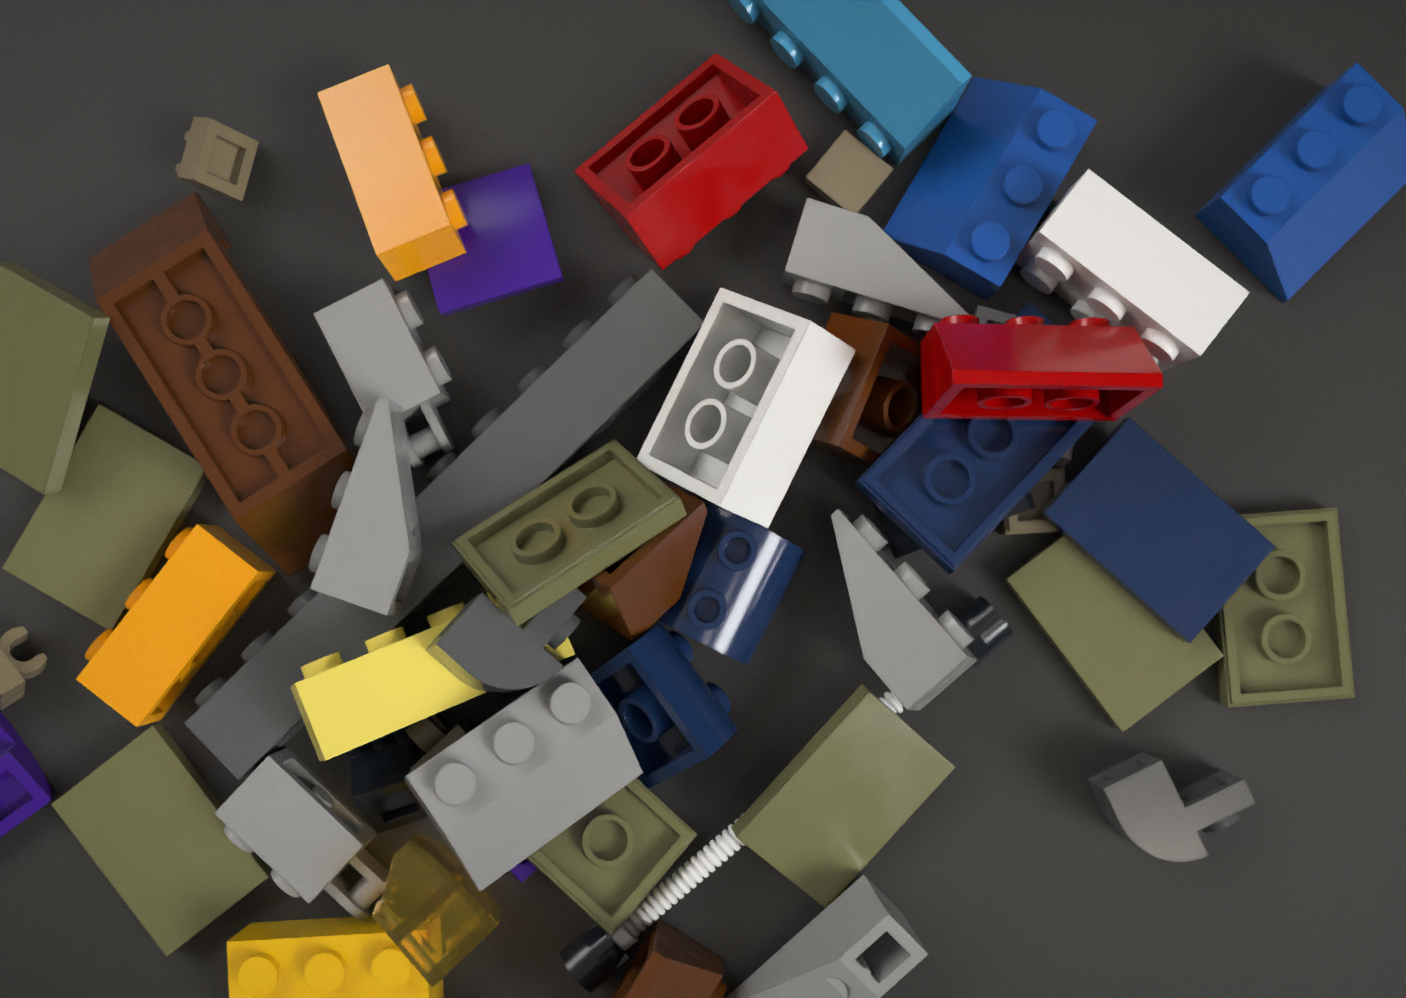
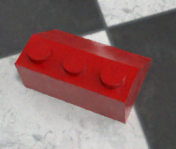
M715 53L575 169L574 173L634 245L663 271L675 260L686 256L693 249L695 243L719 223L734 216L741 209L743 203L768 182L783 175L789 169L791 163L809 148L777 91Z
M952 315L942 318L940 323H934L920 342L923 418L1116 421L1163 388V373L1135 328L1110 326L1108 319L1100 317L1077 319L1069 325H1045V320L1037 316L1015 317L1005 321V324H980V319L973 315Z

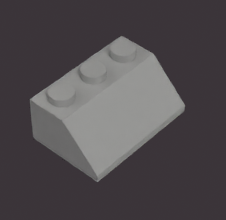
M576 658L551 678L538 684L406 775L404 781L480 892L633 781L643 771L616 712L579 658Z

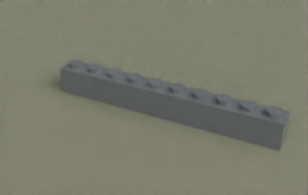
M652 268L641 279L632 274L621 282L608 297L607 301L612 307L596 323L587 318L577 325L564 339L562 345L567 351L550 367L543 362L533 368L516 388L522 394L504 412L499 407L488 412L471 431V434L476 439L459 456L451 451L443 456L427 472L425 478L430 484L415 498L423 553L401 614L386 616L309 588L287 609V612L293 618L276 634L271 630L264 632L242 652L241 658L246 663L230 679L222 675L199 693L194 702L200 708L184 724L238 780L250 775L268 755L279 751L305 725L290 689L294 683L305 679L300 667L336 652H340L343 662L346 663L369 653L365 641L399 627L405 628L467 567L459 558L451 542L566 470L691 348L704 321Z

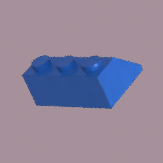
M1356 62L1326 85L1194 216L1282 303L1288 301L1406 184V116L1404 108Z
M973 77L883 231L912 259L986 301L1002 286L1098 120L1042 88Z

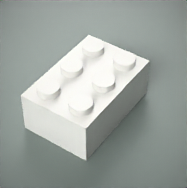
M1090 169L1054 204L1033 231L1016 260V263L1022 267L1020 274L1023 279L1042 293L1051 294L1053 291L1073 306L1070 309V313L1076 320L1100 317L1108 319L1110 326L1134 327L1161 372L1200 357L1250 293Z
M720 287L637 459L649 470L702 498L769 528L856 350L811 320Z

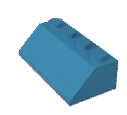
M728 0L734 11L745 22L752 24L757 21L772 37L770 44L773 50L786 65L793 69L800 66L816 82L813 88L817 96L831 111L838 114L843 110L859 127L857 135L866 147L881 159L886 155L896 166L951 116L972 77L966 68L899 0Z

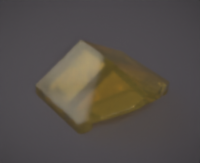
M417 834L394 854L382 898L377 901L372 917L431 987H433L498 926L504 910L486 889L479 892L448 845Z

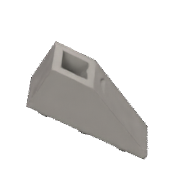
M806 199L781 282L793 287L791 292L793 296L820 305H827L829 298L854 305L852 313L864 319L888 323L889 318L893 317L914 324L912 331L922 337H925L934 323H940L942 318L952 315H969L869 216L814 199Z
M378 396L374 410L367 408L358 422L354 436V445L360 447L352 472H343L336 484L331 505L333 509L338 511L330 534H322L315 544L309 562V571L315 573L310 589L388 616L402 613L423 549L403 410L398 404Z
M837 509L831 515L863 658L907 710L920 711L978 660L966 647L974 638L949 610H946L941 616L936 613L923 598L931 590L930 587L906 561L898 567L892 563L881 550L888 543V540L869 518L862 514L855 520L850 515Z
M863 874L726 998H880L921 962L928 953L902 912Z

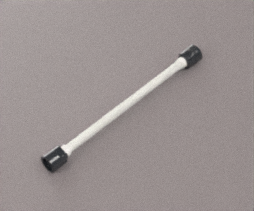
M982 596L976 598L955 616L974 638L966 646L978 659L972 665L973 667L980 664L1014 635L1004 618ZM885 692V698H879L895 713L903 712L904 706L892 692ZM733 824L728 826L729 830L724 829L722 835L718 834L715 837L716 841L711 840L709 842L710 846L705 845L703 851L699 850L697 857L693 855L690 858L691 862L686 861L684 863L685 867L680 866L678 872L674 871L671 875L672 878L667 877L665 879L666 883L661 882L659 888L655 887L653 894L648 893L647 899L644 898L613 936L608 935L594 922L560 951V956L566 968L585 990L593 992L630 961L632 956L629 954L628 948L638 941L640 931H645L646 925L651 926L653 920L656 921L659 919V915H664L665 909H671V903L677 904V898H684V893L688 894L691 891L690 887L694 889L697 886L696 882L701 883L703 877L707 878L709 871L713 873L716 870L715 866L720 867L722 865L721 861L726 862L728 855L732 857L734 850L739 851L741 849L740 845L745 846L731 829Z

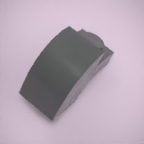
M575 588L516 627L506 613L482 592L469 600L425 650L457 679L474 689L489 693H509L532 687L548 680L563 667L559 661L544 649V646L548 644L551 648L556 649L571 635L581 621L574 612L587 597L578 588Z
M1141 752L1087 778L1105 818L1114 830L1148 854L1166 861L1188 862L1209 856L1197 831L1202 829L1203 832L1209 833L1227 828L1240 818L1238 811L1256 803L1245 780L1223 770L1177 791L1163 761L1145 752Z

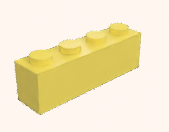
M487 593L488 598L501 609L492 596ZM464 602L427 616L431 628L408 638L403 627H399L365 641L369 653L346 663L343 662L340 652H336L300 667L305 679L294 683L290 689L319 761L331 759L486 693L461 682L425 650L465 606ZM569 637L556 649L551 648L548 644L544 646V649L557 661L575 655Z

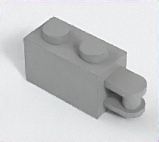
M382 278L313 313L362 412L367 408L374 410L378 396L402 407L410 464L414 469L424 465V457L440 449H443L445 453L455 449L454 442L437 410V407L451 401L444 384L451 381L452 376L438 349L433 346L426 350L415 328L424 324V321L407 290L397 293ZM424 414L430 426L411 435L406 423Z
M287 747L268 755L214 813L226 824L224 832L234 845L247 853L255 852L272 868L270 872L271 877L281 890L295 898L301 896L308 904L325 890L353 917L365 921L373 913L371 906L382 893L389 895L397 887V882L392 874L365 849L377 833ZM349 864L363 876L354 886L341 875V872Z

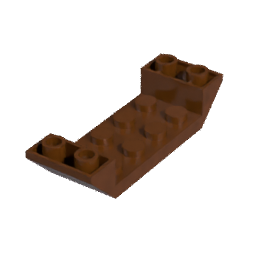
M194 191L88 259L95 300L103 313L110 317V324L233 519L288 576H293L309 566L312 551L322 534H330L338 511L333 509L331 505L336 484L343 472H352L358 453L351 449L227 254L226 250L232 247L231 243L201 196Z

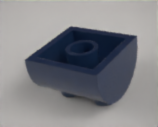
M695 494V498L705 503L708 512L681 597L658 620L730 658L749 665L806 551L755 522Z
M661 622L590 673V676L616 712L643 771L638 778L648 789L709 758L738 730V727L728 715L731 711V703L725 691L714 683L704 682L690 663L693 660V650L689 642L676 631L668 632Z

